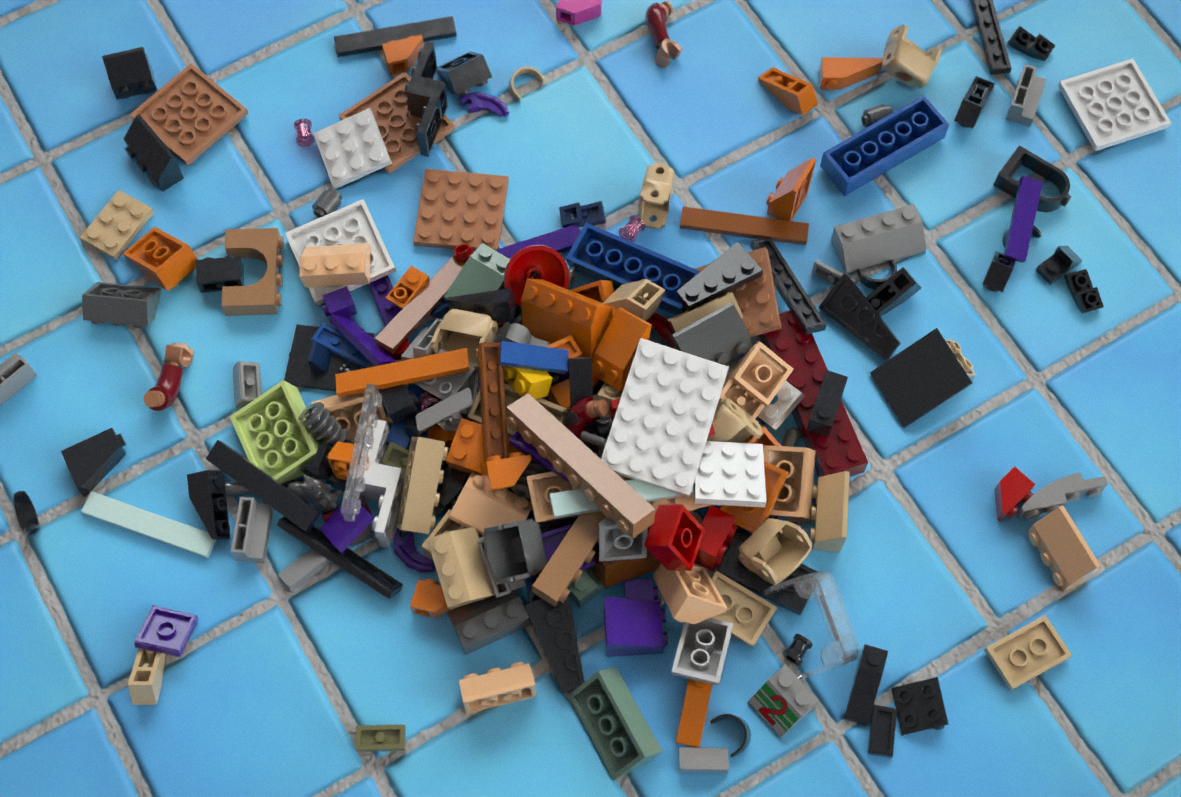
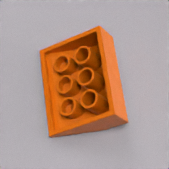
M540 279L526 280L521 299L522 325L529 330L534 338L545 340L552 344L571 335L583 353L581 357H592L593 361L594 352L606 331L612 310L611 306Z

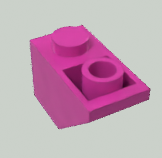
M559 0L556 6V20L571 25H578L600 17L602 14L601 0Z

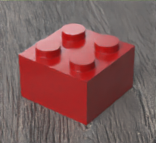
M683 504L658 505L654 523L651 525L644 546L667 570L691 571L705 529Z
M712 505L710 506L701 523L705 532L694 563L710 571H713L715 565H720L725 556L724 553L727 546L731 545L738 528L734 526L736 517Z

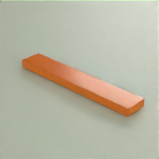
M467 348L335 374L336 394L338 397H344L470 371L469 352Z

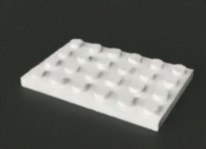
M640 338L601 460L618 475L689 498L729 367Z

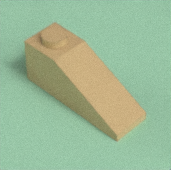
M141 648L138 649L128 682L132 705H157L162 687L166 654Z

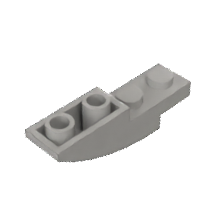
M1079 472L1057 479L1030 497L1017 513V518L1035 519L1040 514H1049L1058 507L1065 506L1067 502L1076 501L1082 496L1088 495L1089 498L1097 497L1102 494V491L1108 485L1106 477L1083 481Z

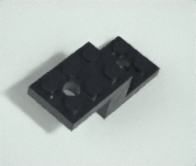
M426 41L424 48L419 50L418 63L413 66L411 71L412 78L410 82L406 83L404 93L407 95L406 105L409 106L410 115L422 118L421 122H418L416 125L415 134L418 137L417 146H419L420 155L426 157L430 155L448 108L445 82L433 80L437 70L434 43Z

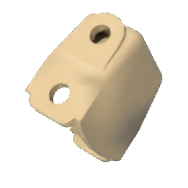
M902 24L895 27L889 33L885 44L882 68L907 86L922 88L926 85L936 67L942 50L936 46L924 53L921 48L906 38L909 28Z
M664 163L648 165L645 173L638 208V222L643 227L661 229L666 225L673 190L674 170ZM655 217L657 220L655 222H651L649 218Z
M451 309L445 314L433 335L431 351L434 355L440 349L448 352L467 348L470 365L479 368L477 344L492 343L497 335V321L492 320L489 315Z
M728 398L721 399L717 404L712 421L715 436L707 437L706 441L744 443L751 435L755 438H760L762 436V427L755 418L737 406L732 400Z
M770 518L739 547V560L746 568L758 574L763 580L777 585L805 560L813 544L807 533L800 526L789 521Z

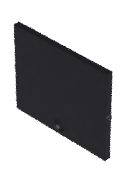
M296 324L284 381L295 387L336 391L335 374L339 368L345 363H349L354 371L362 369L332 354L327 372L311 370L307 358L312 345L311 339L319 327ZM368 333L374 339V333Z
M938 328L870 372L884 394L886 402H889L904 428L973 384L957 359L956 353H953Z

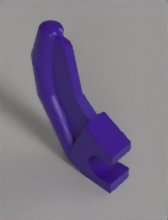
M473 92L460 99L462 107L466 104H471L467 107L469 113L489 110L500 117H507L509 115L506 104L492 95Z
M397 528L393 538L394 553L407 567L420 573L433 572L435 565H433L432 560L418 553L415 547L413 532L409 531L408 537L402 539L400 538L402 530Z

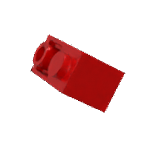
M1015 466L999 481L995 488L997 520L1000 522L1005 517L1011 519L1019 510L1016 506L1020 502L1025 504L1034 495L1031 491L1036 484Z

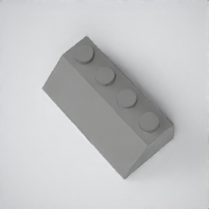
M914 204L835 226L831 237L837 255L847 274L855 273L860 268L866 270L889 263L891 259L897 261L926 252L923 223Z

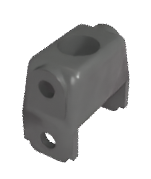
M529 519L484 529L486 558L496 584L528 578L542 572L547 564L540 527L536 521Z

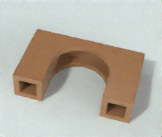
M278 228L226 229L225 250L227 255L240 256V258H256L267 264L266 273L258 282L248 286L222 287L221 306L226 316L278 314V306H282V295L279 293V287L283 286L280 268H283L284 264L283 255H280L281 249H284V237L280 236Z

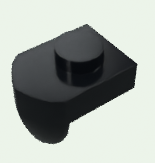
M319 445L312 464L302 465L300 470L311 478L328 479L332 471L327 459L331 449L327 445Z

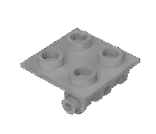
M440 349L437 354L444 353L447 351ZM470 365V371L418 381L414 384L441 399V402L460 392L461 388L465 387L464 384L473 376L476 368Z

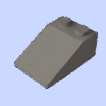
M713 618L696 624L684 622L671 674L719 686L733 623Z

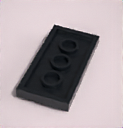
M737 531L717 571L750 591L800 616L821 573L801 563L787 578L779 584L773 585L746 568L739 560V547L749 537Z

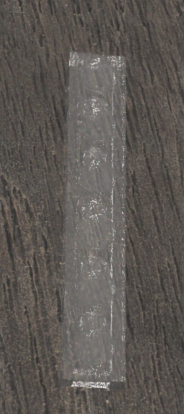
M367 384L341 507V514L345 521L354 522L356 514L360 512L361 501L359 496L360 492H363L365 488V478L363 477L365 470L367 471L369 468L368 452L369 449L373 448L374 443L372 432L373 428H376L378 424L377 407H381L382 394H379L376 385Z

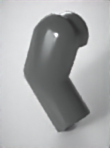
M798 428L788 429L783 438L782 446L795 447L796 442L802 437L801 431Z

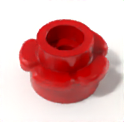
M461 244L454 248L453 257L456 258V261L466 263L474 250L470 248L469 244Z

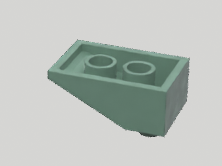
M482 243L469 257L444 295V300L447 301L448 297L505 289L504 273L510 259Z

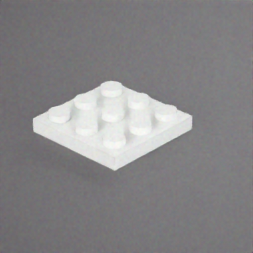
M370 108L313 133L330 181L335 189L392 164L374 114Z
M706 441L694 480V504L765 507L766 486L763 444Z

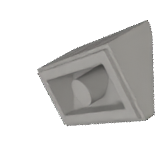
M815 260L812 269L813 274L833 285L844 274L819 260Z
M238 361L234 365L235 407H244L262 395L259 363Z
M310 549L280 572L278 576L288 589L293 592L329 565L326 557Z
M679 747V773H728V748Z

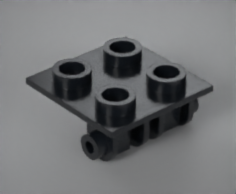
M938 677L891 688L902 735L932 728L940 730L944 729L945 725H949Z

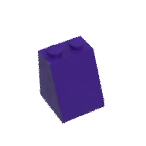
M604 598L603 614L606 657L663 654L664 646H668V634L663 632L662 623H666V611L661 609L660 601Z

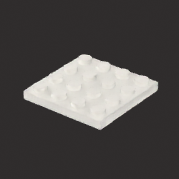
M1133 58L1062 80L1058 84L1060 91L1094 151L1169 128L1171 125L1168 116Z
M364 199L285 233L299 267L300 256L306 247L370 243V283L396 272ZM366 284L312 287L309 290L316 306L325 303L322 296L324 294L346 286L350 292Z

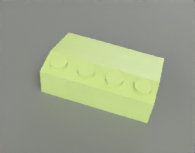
M284 380L230 416L248 460L279 483H285L305 475L300 470V467L312 464L321 439H314L317 431L312 434L308 432L312 425L303 426L306 418L298 420L306 406L297 387Z

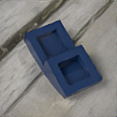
M602 201L583 206L578 202L559 207L563 228L578 224V227H583L586 222L594 226L606 223Z

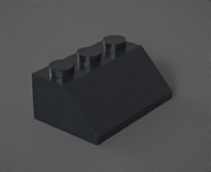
M140 114L135 116L124 137V142L127 146L124 149L131 159L135 157L137 160L136 164L142 173L147 172L149 174L147 177L154 187L158 185L164 192L184 179L173 153Z

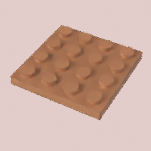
M189 64L134 110L130 116L134 120L135 116L140 114L168 149L189 166L249 113L243 105L193 64Z
M406 72L339 115L342 121L368 108L372 110L392 164L383 168L388 174H391L420 154L415 128L422 118L411 116L409 106L406 105L407 95L404 93L406 83L411 80V77ZM444 115L434 144L455 130V125L446 115Z
M425 169L413 240L414 246L454 249L461 244H469L470 248L475 251L483 243L497 251L500 246L509 177Z
M766 247L747 252L763 269L762 276L730 291L733 293L742 312L743 318L741 319L750 337L782 328L769 253ZM705 265V266H702V267H698V268H695V269H696V270H699V271H702V270L705 269L708 265Z

